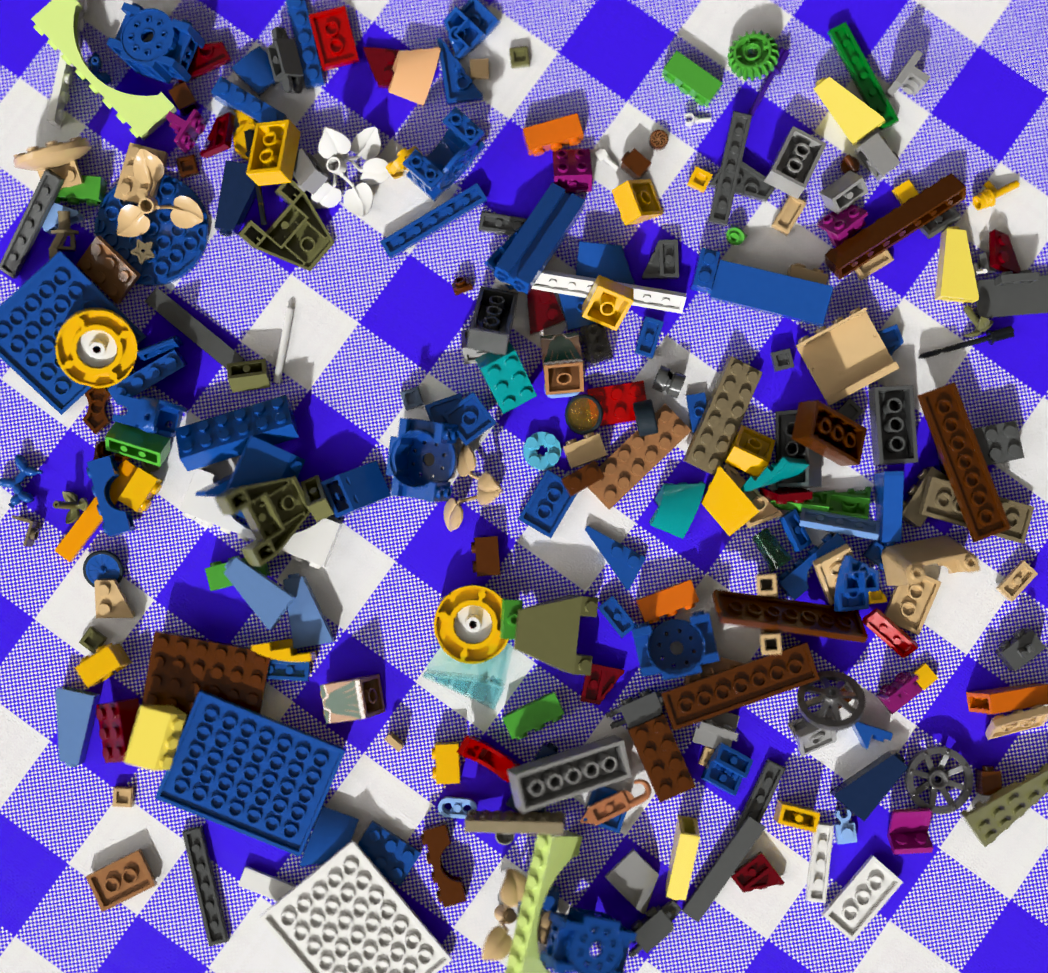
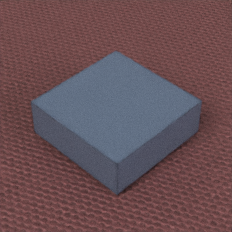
M418 386L400 392L406 411L424 405Z

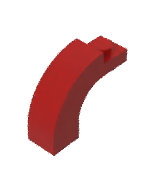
M466 735L457 750V753L461 756L480 763L509 783L507 769L521 765L504 752L475 736Z

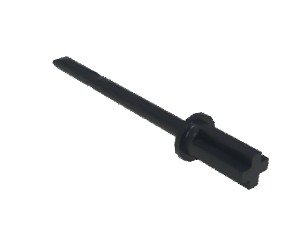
M251 129L244 131L247 148L245 154L247 157L250 156L255 130ZM255 183L261 225H267L261 186Z
M1009 326L995 331L988 330L986 331V336L947 346L943 349L929 351L921 354L918 358L925 359L940 353L954 351L986 341L993 345L994 342L1014 337V329Z

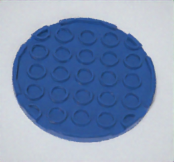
M164 175L160 181L155 198L158 205L174 206V199L176 197L188 196L200 206L204 216L203 222L191 228H179L171 220L170 214L172 209H156L151 213L144 214L151 221L150 228L146 233L136 237H124L117 235L119 212L124 206H138V204L116 199L114 194L117 185H115L107 193L99 206L100 209L94 223L95 237L101 236L141 275L135 284L160 286L177 281L188 274L202 258L209 238L207 212L196 193L179 179ZM137 239L144 243L150 241L154 243L152 250L155 258H149L141 264L138 256L131 254V250L136 248Z

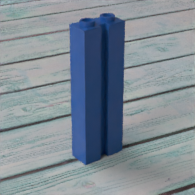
M552 182L495 266L494 276L499 281L510 284L517 291L528 294L583 211L585 200L573 193L571 195L567 194L564 188Z
M720 260L719 265H717L711 291L708 290V294H710L711 300L823 327L834 287Z

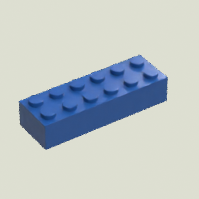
M287 395L175 429L179 459L187 471L240 456L250 435L271 445L299 437L293 407Z

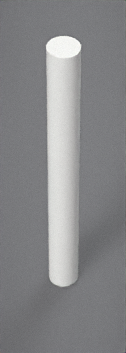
M286 308L273 379V383L281 384L294 310L292 308Z

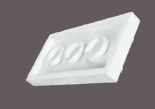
M871 854L821 914L853 942L903 882Z

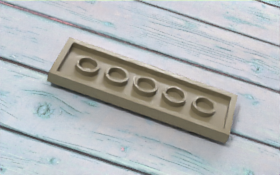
M728 356L684 456V462L715 476L716 468L719 465L722 468L763 372L732 356Z
M928 476L918 514L967 528L950 482ZM999 497L1011 529L993 536L1024 544L1034 507Z

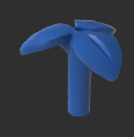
M96 52L93 53L88 61L92 74L104 84L110 83L112 81L110 75L106 72H99L102 68L100 56Z

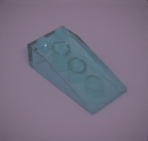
M426 670L423 674V677L492 709H495L505 686L502 683V679L494 675L490 678L482 675Z

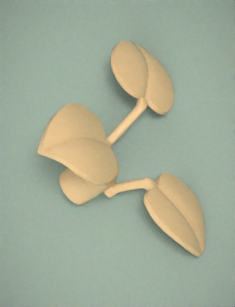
M144 148L140 149L134 159L133 173L139 183L145 184L149 182V186L144 194L145 198L139 201L138 206L127 205L120 210L117 235L124 237L143 235L149 230L151 225L150 219L144 214L151 213L156 209H172L170 214L171 220L179 228L187 229L203 222L204 216L200 206L188 196L176 197L174 199V206L158 205L157 200L150 196L153 181H159L163 178L165 166L158 156Z
M463 445L457 457L456 467L460 476L466 477L469 475L478 480V491L476 496L458 501L455 498H450L446 502L444 522L450 532L459 528L463 521L461 503L477 499L480 505L485 506L494 501L503 491L500 483L496 482L490 473L484 472L480 477L472 473L476 467V458L469 445Z
M507 868L500 890L501 900L505 904L497 906L494 911V916L499 920L500 925L493 927L487 935L481 958L484 961L502 960L510 953L512 937L507 934L509 929L506 924H511L518 919L512 907L518 906L519 901H522L527 881L526 877L517 870ZM548 910L541 914L537 930V941L546 945L548 944L552 921L549 920L550 911Z

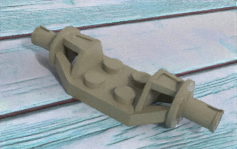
M57 211L59 228L51 230V234L56 236L49 247V260L59 251H76V235H79V231L71 229L70 211ZM68 236H70L71 247L64 246Z

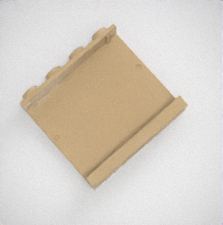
M858 307L850 311L851 315L845 319L843 316L832 321L834 325L828 328L823 326L815 330L816 334L809 338L806 335L799 339V344L796 345L828 406L899 369L897 362L893 361L868 316L866 307L863 309Z

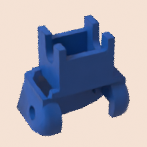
M119 394L116 404L125 406L127 413L125 415L113 414L112 421L140 428L148 433H157L167 438H173L176 436L175 429L180 427L183 412L187 413V408L160 399L142 396L141 399H136ZM169 421L172 422V426L170 428H168L167 423Z

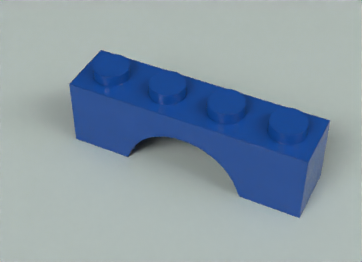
M221 76L211 90V94L216 101L230 109H236L246 114L257 123L288 120L284 113Z
M176 348L126 377L121 382L109 387L107 390L117 403L119 394L134 397L183 368L187 363Z
M109 455L87 462L88 467L86 471L88 477L93 482L92 492L97 497L99 503L97 504V510L102 515L104 521L102 523L104 533L108 537H115L135 531L131 512L117 508L110 497L111 485L120 476L115 457Z
M828 533L821 539L823 542L818 547L816 545L811 547L804 559L800 557L792 564L794 567L790 571L785 570L778 576L777 585L790 600L795 601L809 589L807 574L813 565L812 561L846 544L839 533Z

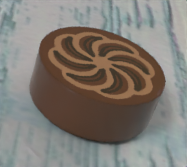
M663 130L653 131L649 138L650 146L654 150L664 149L668 143L667 133Z

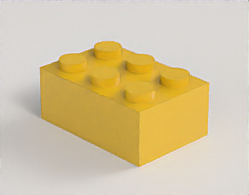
M290 119L256 123L246 174L258 186L292 183L301 132Z

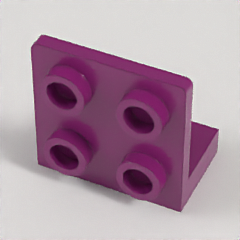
M561 149L553 151L554 183L564 188L566 193L592 192L590 149Z
M900 672L894 677L895 681L891 684L887 683L879 689L880 692L876 696L891 714H894L923 691L916 683L919 679L917 674Z
M931 808L892 810L887 837L893 854L932 853L933 845L928 834L932 815Z

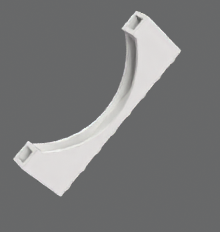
M196 469L179 510L185 513L184 517L195 520V518L202 519V524L213 527V524L220 527V531L228 534L231 531L238 534V538L248 541L249 538L256 540L252 530L241 523L234 515L222 514L214 497L196 496L197 491L216 482L219 477L203 469ZM328 518L322 519L312 527L294 533L279 554L284 555L286 552L292 555L291 559L302 562L304 559L310 562L309 566L320 569V566L326 567L343 524Z

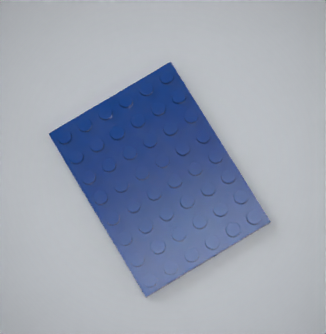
M200 690L178 741L171 768L166 770L155 799L301 857L346 749Z

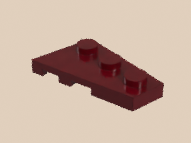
M223 42L208 43L203 48L197 47L187 71L191 75L189 81L232 61Z

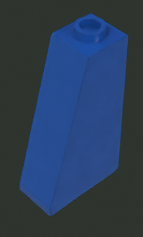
M886 471L874 474L876 521L880 522L877 541L883 542V546H893L895 542H901L904 471Z

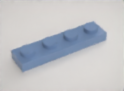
M802 508L799 526L878 540L880 522Z

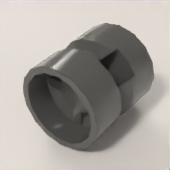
M661 365L652 389L660 392L665 390L667 395L677 398L686 375L677 371L672 373L671 369Z

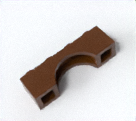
M447 821L424 827L421 840L423 845H427L428 852L426 853L428 864H432L434 870L431 872L434 884L437 883L439 888L436 891L439 903L442 902L445 908L467 901V893L462 877L451 875L442 864V852L451 844L452 840Z

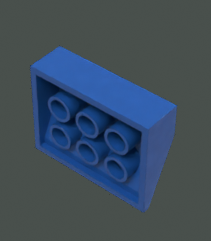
M250 435L225 491L233 487L293 476L298 478L306 460ZM242 511L235 514L245 519Z

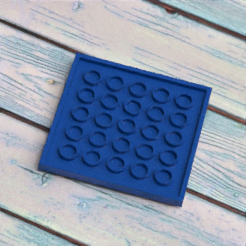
M59 251L0 305V358L62 415L91 388L70 379L58 363L55 350L56 339L62 324L67 318L83 309L104 308L119 314L130 324L135 333L137 345L146 338V335ZM94 346V349L99 350L100 347Z

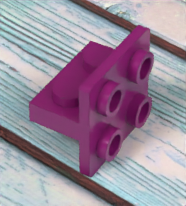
M193 109L186 121L169 111L165 118L169 121V126L175 130L174 133L177 134L174 142L187 154L195 146V140L198 135L204 132L206 121L196 109Z
M851 204L839 214L832 211L824 216L817 225L827 232L832 245L837 247L866 225L864 218L868 216V212Z

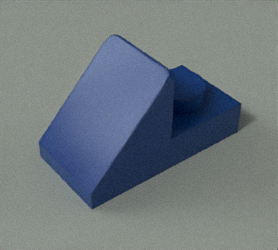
M859 721L852 726L861 746L865 749H868L871 737L872 739L884 742V739L891 741L893 733Z

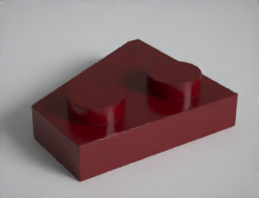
M364 47L365 56L378 87L389 88L394 75L392 67L399 50Z
M228 112L216 118L213 128L207 137L210 143L206 150H201L200 156L206 159L231 148L235 121L234 114Z
M996 229L990 231V267L1002 272L1013 271V274L1020 273L1021 269L1009 235Z
M766 487L760 488L762 496L775 500L777 504H787L788 501L804 503V500L812 499L813 494L812 491L804 488L778 487V490H770Z
M592 663L591 676L585 675L580 701L600 705L606 694L614 687L616 681L624 674V670Z
M761 851L738 868L731 876L743 893L753 891L754 889H765L768 886L785 884Z

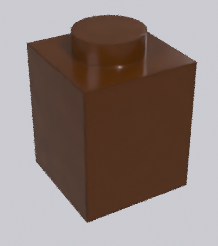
M186 82L177 83L169 90L183 116L190 114L193 109L197 110L200 108Z
M635 148L631 153L627 151L621 159V169L634 180L641 179L651 166V162Z
M982 765V769H975L977 793L992 795L1002 789L1001 771L995 769L992 765Z

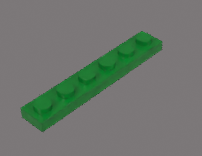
M844 22L829 30L827 34L864 102L885 119V123L879 127L880 131L896 124L899 119L847 23Z

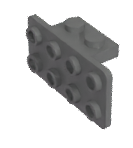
M1022 270L1017 274H1013V271L1002 272L995 279L976 281L979 293V300L976 301L979 318L981 316L990 318L1048 313V275H1040L1039 272H1032V270Z

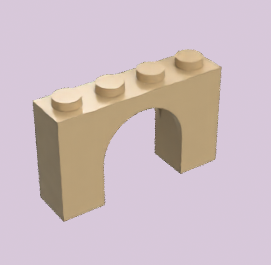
M757 574V595L778 598L777 574ZM761 629L762 655L782 654L781 631Z

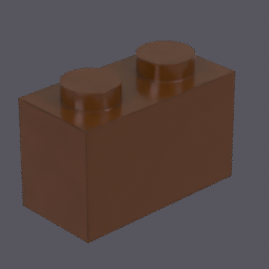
M594 460L561 479V483L568 495L572 497L600 481L605 476Z
M498 536L474 538L475 542H471L472 553H476V561H472L473 573L477 572V576L501 575Z

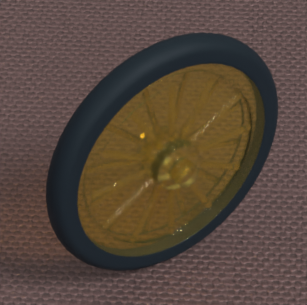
M581 394L571 399L565 410V420L568 427L573 432L581 435L597 430L603 419V409L600 402L595 397L587 394Z

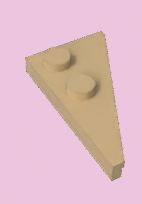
M729 464L724 465L725 472L741 489L746 480ZM757 489L744 492L759 511L745 523L747 528L783 515Z

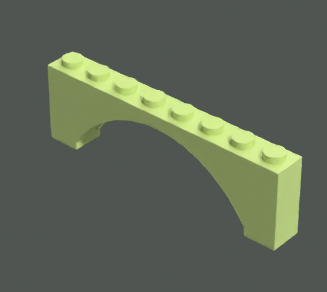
M51 0L31 18L35 23L33 28L41 36L45 34L49 38L47 43L55 51L59 49L63 53L61 58L68 65L73 64L77 68L75 73L82 80L86 78L91 83L88 87L96 95L100 93L104 97L102 102L109 109L113 107L118 112L116 117L123 124L127 122L131 126L130 132L136 138L140 136L145 140L167 120L165 117L169 111L172 113L177 111L175 106L162 92L151 96L127 94L107 86L95 77L83 59L78 42V18L83 7L77 0Z
M564 831L563 835L537 834L505 973H551L544 967L538 951L537 930L539 916L546 895L555 878L574 856L579 855L583 836L570 831Z

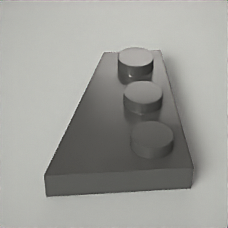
M743 161L741 162L734 194L766 202L775 187L764 182L765 176ZM719 171L710 182L709 187L716 188Z

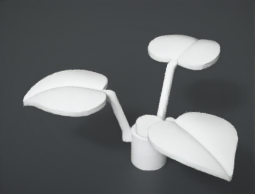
M325 126L318 145L320 155L326 159L331 157L339 159L351 157L347 154L351 149L348 137L338 130ZM371 157L364 162L363 168L359 167L354 160H350L359 172H362L361 181L368 185L380 184L390 176L386 169L389 163L383 158ZM333 173L332 185L329 182H325L314 195H311V203L314 208H331L341 201L342 192L336 187V174Z
M376 127L367 128L354 137L351 143V150L357 154L356 156L326 159L320 153L312 155L328 176L326 182L331 180L332 172L342 177L351 185L353 189H348L344 194V206L349 212L362 217L366 216L372 208L373 192L366 183H359L355 186L345 176L344 173L347 170L345 162L356 160L360 157L365 161L371 157H378L381 152V139Z

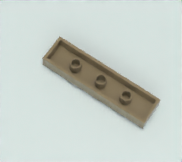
M470 810L466 815L464 825L465 832L563 835L566 826V815L560 811L550 813L549 811L522 813L521 811L513 812L511 810L501 812L500 810Z

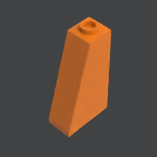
M1032 683L966 692L969 712L997 714L1030 708L1036 705L1048 704V684Z

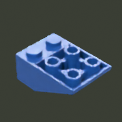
M377 461L321 482L335 517L338 519L391 496Z

